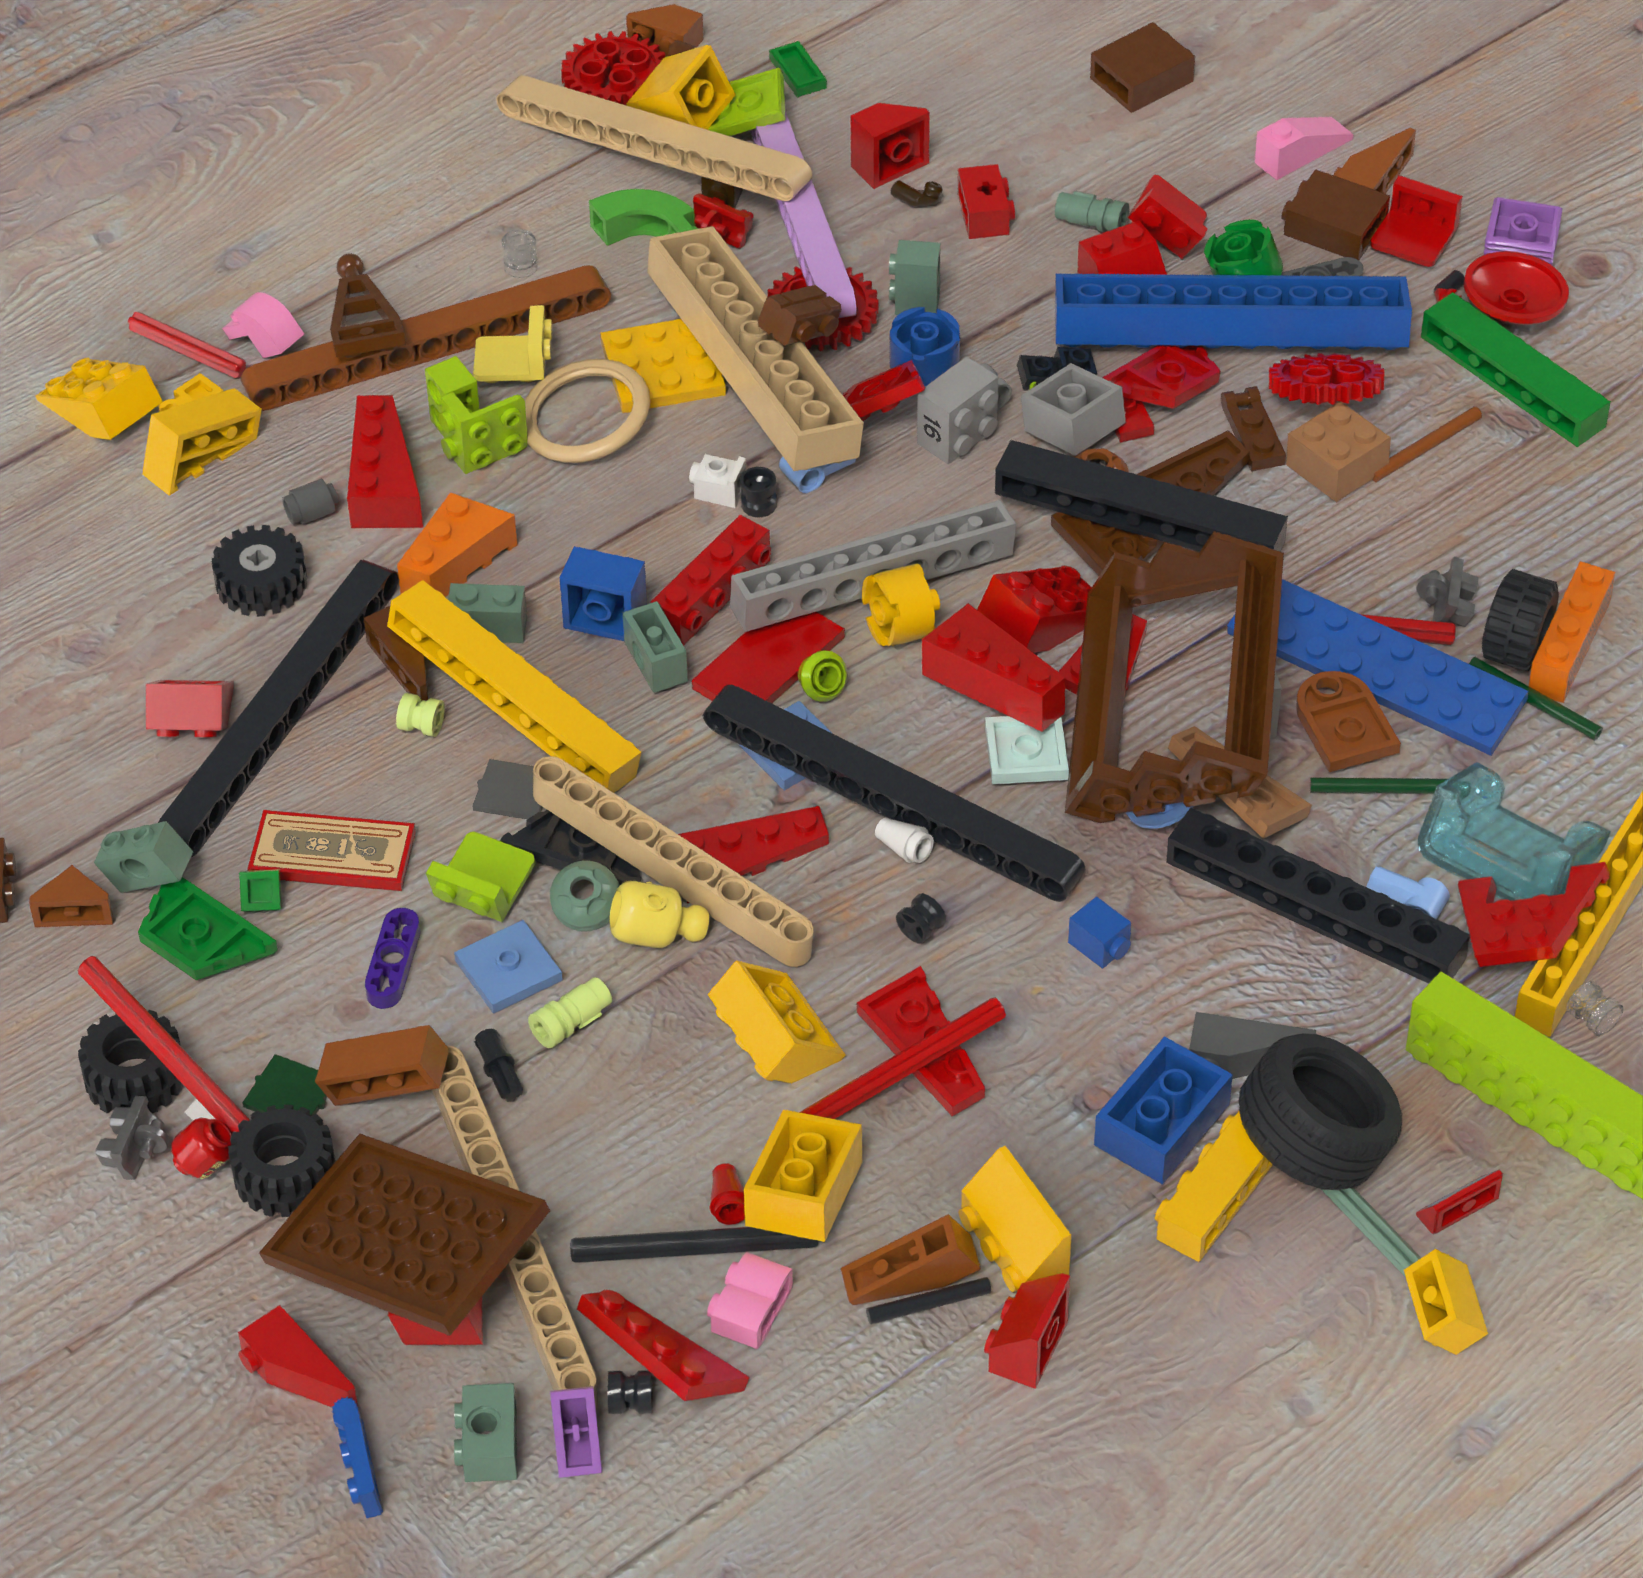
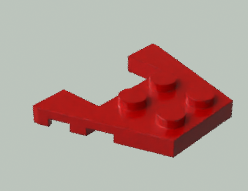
M1606 862L1571 866L1564 894L1551 896L1540 894L1533 898L1511 901L1501 899L1494 902L1497 887L1492 876L1459 880L1458 888L1474 955L1479 967L1556 958L1579 924L1576 917L1582 908L1590 907L1595 900L1594 890L1598 884H1605L1609 879L1610 872Z

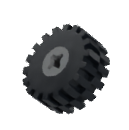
M254 525L246 526L247 532L241 533L239 529L233 531V538L231 540L225 536L220 541L221 547L216 546L213 551L212 569L219 599L223 604L228 602L230 610L235 612L238 608H241V614L249 616L251 611H256L257 617L265 616V611L271 610L274 615L280 613V606L284 605L288 609L294 605L293 598L299 600L302 597V589H306L307 586L304 552L300 541L296 542V536L291 532L285 536L283 528L277 527L275 531H271L270 525H262L261 530H255Z

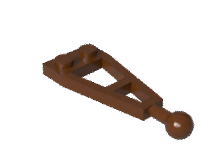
M352 253L342 255L336 265L337 272L341 278L338 283L330 327L336 358L342 356L353 358L360 356L364 352L375 350L391 351L398 346L406 345L400 316L367 274H362L364 271L362 259ZM359 292H363V293H364V295H361V296L350 297V294H353V293H359ZM377 311L383 319L345 326L348 315Z

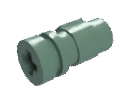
M1074 191L1073 194L1061 192L1055 205V217L1057 219L1088 227L1093 226L1100 232L1124 226L1128 223L1129 204L1127 202L1118 200L1113 202V199L1109 198L1098 200L1096 195L1080 191Z

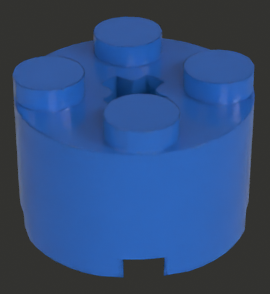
M925 307L911 308L897 315L892 322L889 334L890 368L912 360L926 387L960 361V332L957 320L944 310L936 309V313L925 312Z

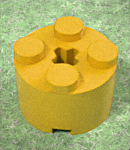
M916 563L875 573L864 579L862 603L863 605L869 604L872 615L865 618L872 636L879 645L895 646L923 639L935 629V611L940 609V599L935 589H929L920 564Z

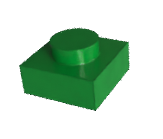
M280 869L239 872L241 911L280 910L282 908Z

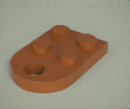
M1326 671L1317 673L1302 683L1297 694L1296 712L1329 772L1400 753L1401 743L1371 690L1361 679L1345 672ZM1327 687L1335 690L1336 692L1333 694H1324L1321 693L1319 689Z

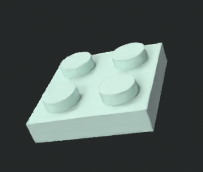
M1010 716L985 717V732L992 785L1068 780L1069 768L1061 717L1043 732Z

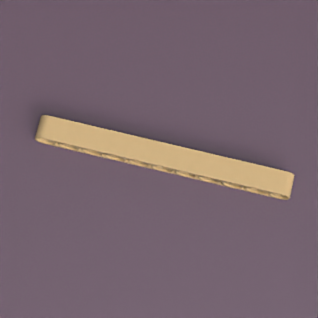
M518 76L496 97L498 108L503 114L512 119L778 200H791L812 179L810 166L797 156L529 76Z
M446 1045L449 1048V1053L440 1088L432 1089V1092L464 1171L519 1190L463 1053L454 1046ZM535 1230L504 1270L553 1391L593 1386L595 1409L597 1410L598 1395L595 1372ZM561 1357H569L568 1359H559Z

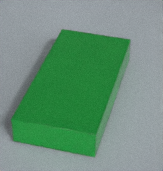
M800 41L769 50L770 61L775 68L781 69L785 82L797 98L827 89V79Z

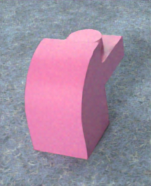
M262 292L253 294L230 315L232 321L222 328L229 340L248 335L263 358L282 354L304 335V332L288 309L274 297Z

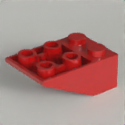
M1070 566L993 574L977 610L1033 653L1049 651L1084 630L1087 596L1092 587L1080 577L1081 575L1076 569Z

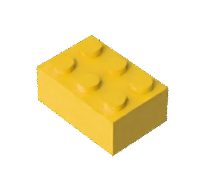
M783 1109L744 1187L745 1226L825 1242L863 1162L862 1125Z

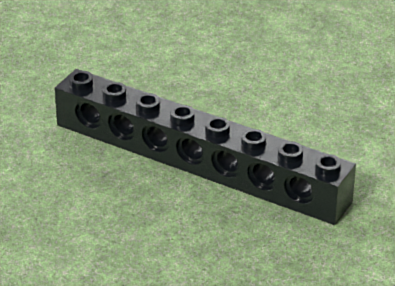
M1190 808L1168 837L1166 863L1428 984L1441 971L1454 978L1466 960L1470 934L1460 930L1458 927L1448 925L1426 915L1419 909L1404 905L1391 899L1386 894L1371 890L1348 877H1343L1327 870L1313 861L1305 860L1280 846L1261 840L1245 830L1237 829L1217 820L1212 815Z

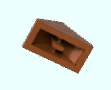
M73 865L29 898L35 927L113 925L114 918L109 894Z

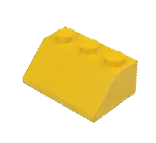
M736 960L708 993L709 998L717 1008L715 1010L717 1016L731 1027L736 1035V1043L750 1054L756 1063L754 1065L756 1071L766 1080H778L792 1084L841 1061L846 1055L785 972Z
M1003 1146L997 1149L962 1189L959 1217L963 1226L968 1232L973 1231L979 1238L985 1257L990 1262L995 1261L1002 1270V1277L1006 1286L1012 1292L1018 1291L1023 1282L1060 1273L1069 1275L1070 1232L1008 1148Z

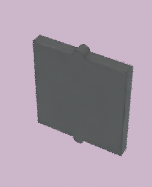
M489 759L483 778L477 781L478 792L473 803V811L526 820L541 812L543 807L533 797L534 766Z

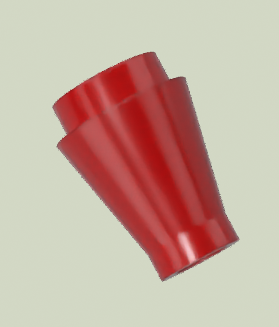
M728 1163L720 1164L712 1171L713 1183L710 1212L720 1223L733 1225L745 1219L744 1187L737 1175L735 1166Z

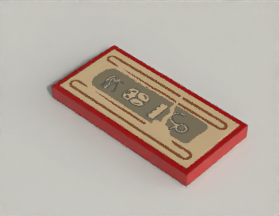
M263 810L247 869L248 871L280 869V880L402 891L416 834L415 823Z

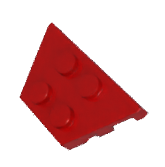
M1158 345L1102 378L1121 386L1124 398L1174 409L1219 383L1221 370L1214 361L1208 358V353L1203 346L1188 345L1184 348H1179L1175 345Z
M910 360L854 384L843 393V396L860 419L865 421L871 416L872 412L879 409L882 413L888 412L895 408L901 400L924 391L925 386L916 366Z

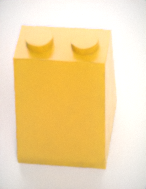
M704 45L663 58L626 105L708 130L736 94L712 47Z

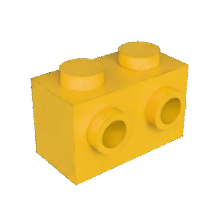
M1434 1249L1404 1269L1424 1340L1457 1355L1488 1335L1467 1264Z

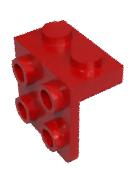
M1153 175L1149 179L1128 216L1133 222L1140 220L1156 240L1181 259L1205 236L1208 230L1203 225L1207 217L1205 210L1159 175Z
M1399 175L1393 183L1391 209L1372 236L1371 247L1426 267L1434 266L1459 227L1463 196Z

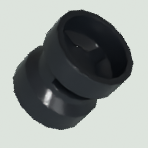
M752 467L744 471L740 479L742 491L741 508L747 515L752 517L769 516L777 508V494L775 493L776 476L774 472L765 467Z
M608 1371L609 1414H622L626 1408L635 1409L639 1414H652L653 1385L652 1373L650 1371H638L635 1375H630L629 1377H626L622 1371Z

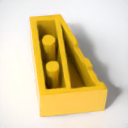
M232 388L151 414L142 475L166 494L172 495L178 491V483L191 475L194 478H198L205 473L203 467L217 458L224 461L256 440L262 409L238 390Z

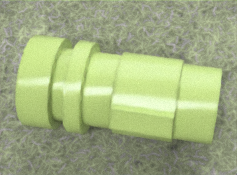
M594 977L563 995L557 1002L550 1001L544 1007L530 1014L528 1017L530 1029L535 1038L544 1047L553 1048L561 1043L564 1038L571 1036L574 1033V1028L579 1027L581 1029L601 1016V1010L612 1003L611 993L603 981Z

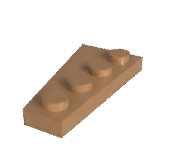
M1195 726L1173 735L1168 749L1179 760L1183 759L1195 741L1224 749V745ZM1268 775L1251 796L1237 798L1238 792L1217 795L1263 839L1307 818L1312 807L1310 803Z

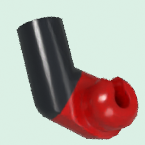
M1452 271L1435 286L1434 294L1437 302L1452 292L1456 294L1457 290L1464 284V275L1460 271Z

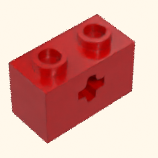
M998 164L958 168L957 195L968 238L976 239L1009 235L1010 221L1015 220V208L1013 200H1007L1009 198L1007 177H1001Z

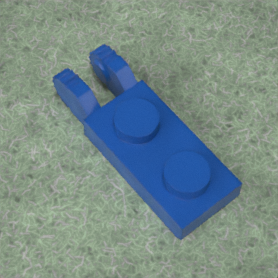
M342 1397L336 1403L334 1402V1406H332L335 1426L338 1428L340 1439L343 1442L339 1445L345 1468L352 1467L354 1473L353 1478L347 1479L353 1504L361 1503L368 1519L382 1515V1503L366 1430L359 1413V1408L356 1401H353L352 1398Z

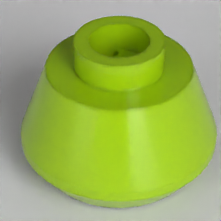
M819 651L803 660L798 670V680L804 692L811 699L826 702L836 698L844 689L847 681V668L843 659L838 654L831 651Z

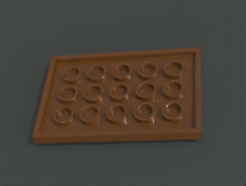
M359 1133L262 1248L259 1254L265 1264L450 1336L548 1215L550 1209L546 1201L541 1198Z

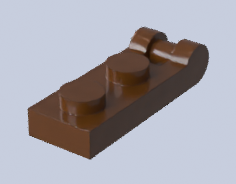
M1258 387L1245 388L1244 392L1236 394L1234 391L1222 392L1221 405L1235 437L1250 451L1247 464L1251 472L1285 465L1286 453L1262 404ZM1244 406L1248 407V409L1246 410H1239L1238 408Z

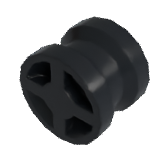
M921 893L911 901V907H905L897 913L896 922L907 938L916 943H923L930 937L932 929H939L946 922V915L934 898Z

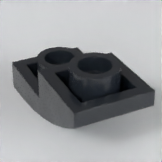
M1057 347L1054 357L1020 355L1017 369L1022 388L1030 390L1032 382H1036V385H1038L1070 363L1097 375L1091 349Z

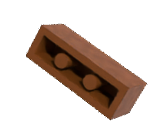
M430 1025L326 1043L315 1083L335 1106L440 1088L449 1048Z

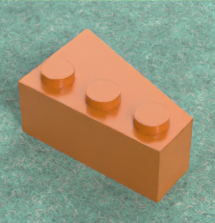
M450 492L397 564L400 593L402 594L424 580L435 590L440 591L444 597L448 596L450 583H466V576L477 568L485 569L492 564V558L506 548L510 551L517 546L515 514Z

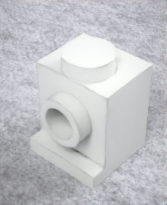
M705 454L701 463L694 462L689 475V482L694 484V499L736 508L742 494L740 479L743 472L746 471V458L739 457L737 461Z

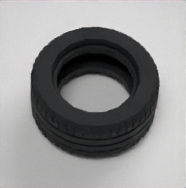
M1302 1033L1283 1037L1274 1042L1254 1067L1239 1091V1112L1242 1124L1250 1140L1260 1153L1288 1176L1316 1188L1342 1190L1361 1185L1368 1180L1388 1155L1402 1132V1112L1398 1098L1381 1072L1352 1048L1318 1034Z

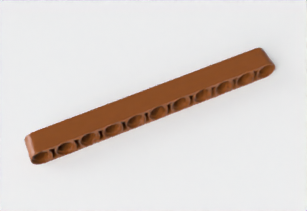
M591 265L581 266L401 320L406 345L398 346L394 350H375L364 352L360 356L353 358L344 356L336 358L333 342L331 341L254 364L244 370L241 375V382L253 403L259 406L262 411L270 410L475 348L476 339L479 337L515 336L528 332L530 306L544 305L545 319H551L552 324L598 311L609 303L611 292L596 267Z

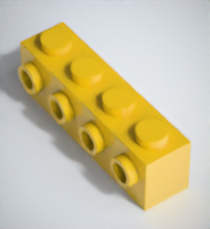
M1239 1111L1235 1116L1229 1115L1225 1119L1217 1140L1214 1144L1209 1142L1205 1145L1199 1156L1197 1166L1192 1172L1187 1170L1182 1175L1177 1185V1192L1170 1200L1165 1198L1155 1214V1221L1158 1222L1156 1240L1197 1262L1202 1260L1273 1166L1250 1140L1242 1124Z

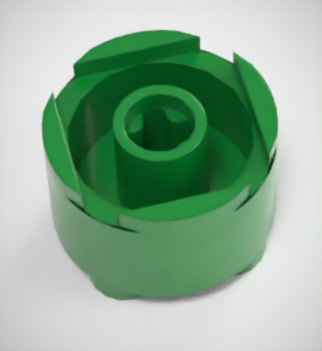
M1241 220L1230 223L1224 227L1225 233L1219 237L1213 234L1205 245L1204 254L1212 275H1281L1283 262L1271 230L1268 226L1267 228L1263 227L1260 221Z

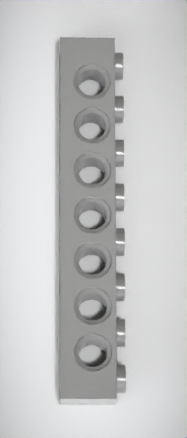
M997 500L735 574L731 577L730 608L746 632L861 599L864 579L875 573L918 563L923 569L924 578L928 580L1013 555L1016 522L1002 501Z

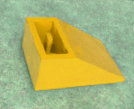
M90 358L76 361L71 366V371L64 376L48 381L45 384L46 389L35 396L37 401L90 437L107 440L116 437L163 402L145 366L129 364L128 362L118 363Z

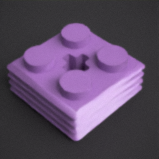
M1500 197L1494 198L1483 255L1504 251L1519 252L1537 257L1552 265L1563 209L1553 205Z

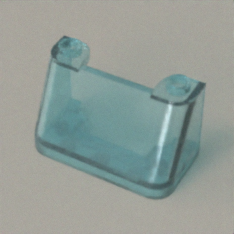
M1478 762L1437 785L1418 836L1419 851L1428 861L1464 880L1492 876L1497 887L1495 896L1500 899L1511 901L1533 898L1540 894L1548 896L1564 894L1571 866L1592 864L1605 848L1611 831L1594 822L1580 821L1569 829L1566 838L1563 839L1500 806L1505 790L1503 780L1495 771Z

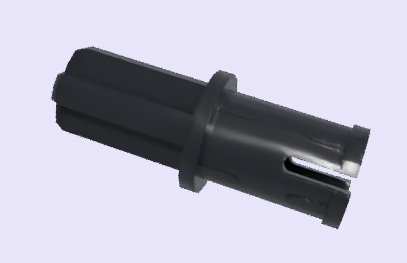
M485 1029L475 1036L474 1041L485 1063L483 1066L484 1073L492 1078L502 1099H506L508 1102L515 1101L516 1097L522 1095L523 1087L513 1068L515 1064L514 1058L511 1054L506 1053L498 1031L495 1029Z

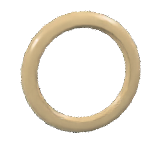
M586 359L572 362L554 370L545 376L544 380H540L525 399L527 444L537 454L549 460L562 463H583L614 453L630 442L640 431L647 419L650 407V393L644 379L631 367L608 359ZM588 376H607L622 381L629 388L633 398L632 411L627 420L607 437L580 446H564L548 441L540 433L537 426L538 410L544 400L562 385Z

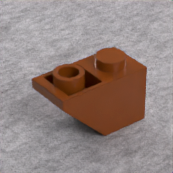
M676 4L631 12L626 16L627 38H631L636 33L639 34V41L650 38V46L658 44L659 52H665V56H668L669 45L675 40L696 46V48L704 40L703 14Z

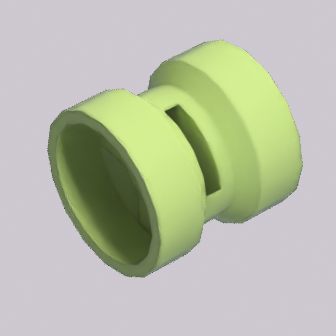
M405 693L400 700L397 710V728L404 731H412L416 728L421 730L423 735L436 737L441 730L444 720V701L434 698L421 701L418 695Z

